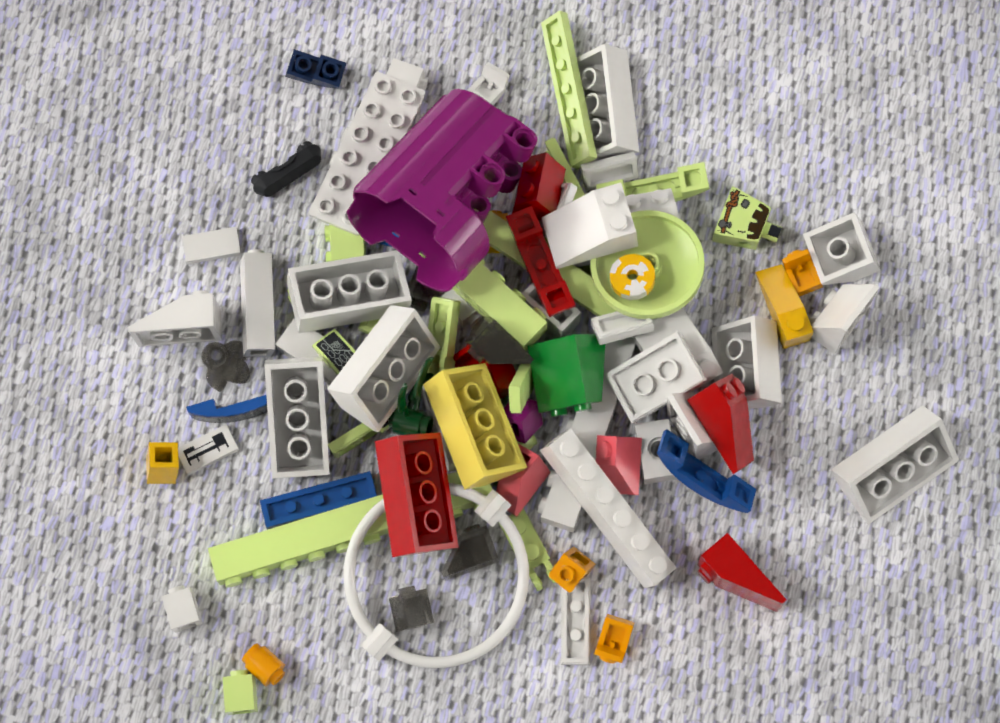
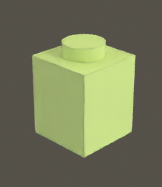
M248 670L231 671L230 676L223 677L225 713L235 715L258 712L255 676L248 674Z

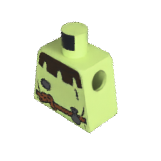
M732 186L715 228L712 241L756 250L761 237L777 243L782 227L767 222L771 211L768 205Z

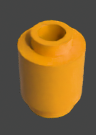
M256 643L242 658V661L246 664L245 668L264 686H268L270 683L273 686L276 685L285 675L283 671L285 664L266 646L261 647Z

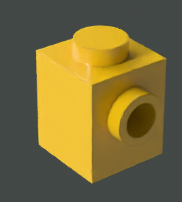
M149 442L146 456L147 484H176L179 469L178 442Z

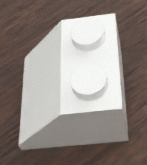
M855 212L803 234L822 285L854 282L881 271L864 225Z

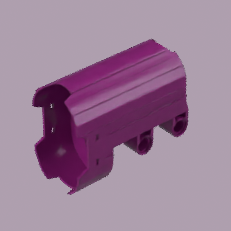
M463 89L451 90L447 95H443L355 186L353 191L354 201L347 210L348 218L352 226L367 243L374 245L385 241L417 265L416 280L437 291H450L460 280L463 281L487 255L490 244L483 223L491 209V203L488 198L496 196L498 192L511 193L514 191L521 177L522 168L519 163L529 160L537 144V136L517 118L504 113L480 95Z

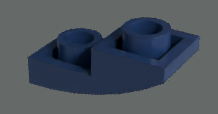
M294 49L285 77L312 85L339 89L347 63L322 54L319 58Z

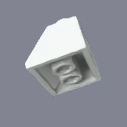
M754 315L711 328L713 354L724 372L714 378L715 382L732 373L734 378H738L744 385L748 409L765 408L781 404L782 395L776 321Z

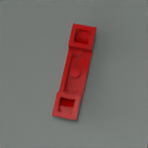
M530 206L507 215L506 220L518 251L548 316L551 317L576 307L565 280H563L559 269L555 267L551 251L543 236V230L533 207Z

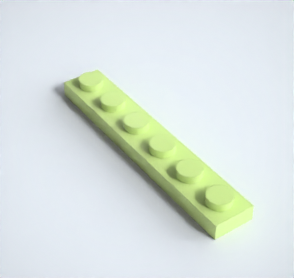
M558 11L541 22L570 167L579 169L581 164L595 160L597 153L568 14Z

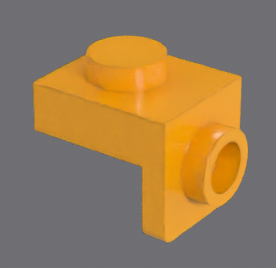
M808 249L792 251L787 257L782 259L786 273L799 297L823 288Z
M607 614L594 654L600 656L599 658L607 663H622L635 622Z

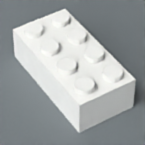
M397 250L288 268L287 286L298 333L377 320L383 316L390 305L408 308L411 305L412 300L400 252Z
M323 357L265 360L272 479L330 475Z

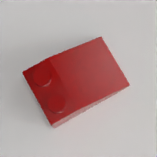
M731 373L687 399L732 474H735L753 462L754 455L748 402L744 394L745 388L738 378H734Z
M728 533L700 556L697 564L700 567L698 573L707 584L713 582L718 588L775 612L780 610L787 599Z

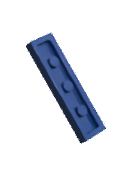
M371 471L259 501L268 530L376 497L377 493Z

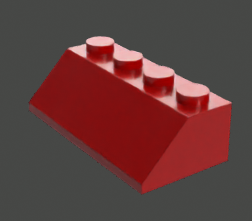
M441 432L398 435L375 441L392 558L458 548Z

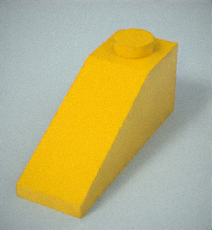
M780 264L755 272L771 318L776 321L777 334L782 348L786 349L810 341L814 333L804 305L783 265Z

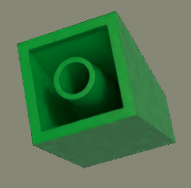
M573 334L527 346L539 413L550 412L551 417L567 415V409L574 408L575 412L592 409L591 404L602 402L606 344L599 345L595 334Z

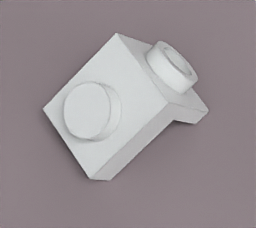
M487 62L484 65L481 76L467 91L480 95L494 105L504 94L510 75Z

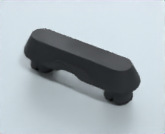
M310 141L303 142L304 145L300 144L298 146L297 153L289 157L288 161L284 164L275 166L268 172L259 171L258 175H253L251 182L254 192L261 196L270 197L318 166L321 162L320 147L312 144Z

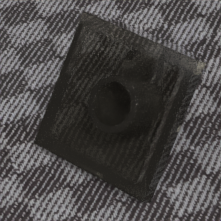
M482 316L465 341L470 347L467 352L478 363L483 360L489 364H530L534 360L495 319Z

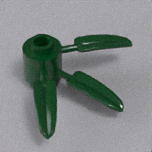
M429 357L423 364L416 384L408 396V405H406L405 396L408 386L407 383H403L398 395V408L396 411L394 410L389 418V427H392L393 434L411 435L432 432L433 416H429L425 411H420L419 405L423 384L434 376L433 373H427L434 359L433 357Z

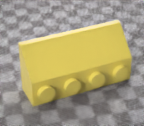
M486 363L441 370L423 384L464 490L486 486L527 468Z

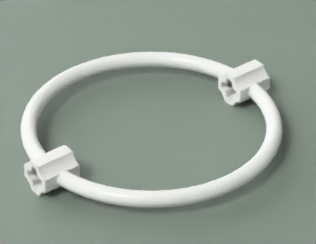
M449 483L451 495L459 496L478 504L479 506L474 512L492 527L499 522L505 530L516 556L518 568L517 589L510 611L499 628L479 645L455 655L431 657L410 653L394 645L399 638L386 626L379 623L374 628L369 622L357 595L355 567L358 552L365 535L373 523L385 512L384 500L382 499L374 505L360 521L351 537L345 556L343 570L344 589L353 618L367 637L361 646L378 661L387 654L396 660L417 667L448 668L459 666L476 660L490 652L515 626L525 605L528 593V556L518 529L506 514L511 504L494 489L485 496L474 489L464 490L463 485Z

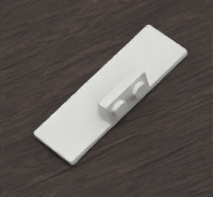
M380 72L374 74L350 127L344 130L339 150L335 151L332 155L330 168L309 210L310 217L354 235H360L352 226L347 215V210L354 201V188L409 131L426 95L425 90Z

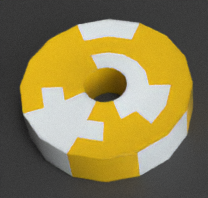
M626 254L612 264L610 270L611 287L621 298L628 300L641 299L647 296L654 287L655 269L652 263L644 256ZM630 274H636L638 276L634 280H630L627 278Z

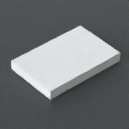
M676 331L605 373L609 384L632 424L666 406L667 396L670 394L688 393L707 382L705 375L680 331Z

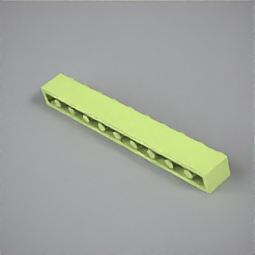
M458 472L447 474L449 483L462 485ZM488 484L472 489L487 496L492 491V486ZM383 494L208 548L216 581L220 585L225 584L226 588L242 584V579L249 576L259 579L270 575L269 570L281 567V570L295 568L298 566L297 562L304 559H309V562L321 560L326 557L325 553L336 550L337 553L347 552L349 542L358 524L370 509L383 499ZM451 495L454 518L462 516L463 510L474 507L475 511L479 506L468 499ZM385 512L368 530L363 539L364 545L376 543L381 540L380 536L389 534Z

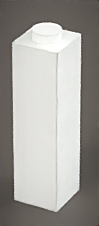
M253 249L244 252L240 260L243 357H271L275 351L272 253H264L263 250Z

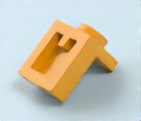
M573 546L561 556L550 571L549 577L570 593L581 579L591 572L596 564Z

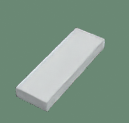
M590 577L581 579L570 593L561 587V665H590Z

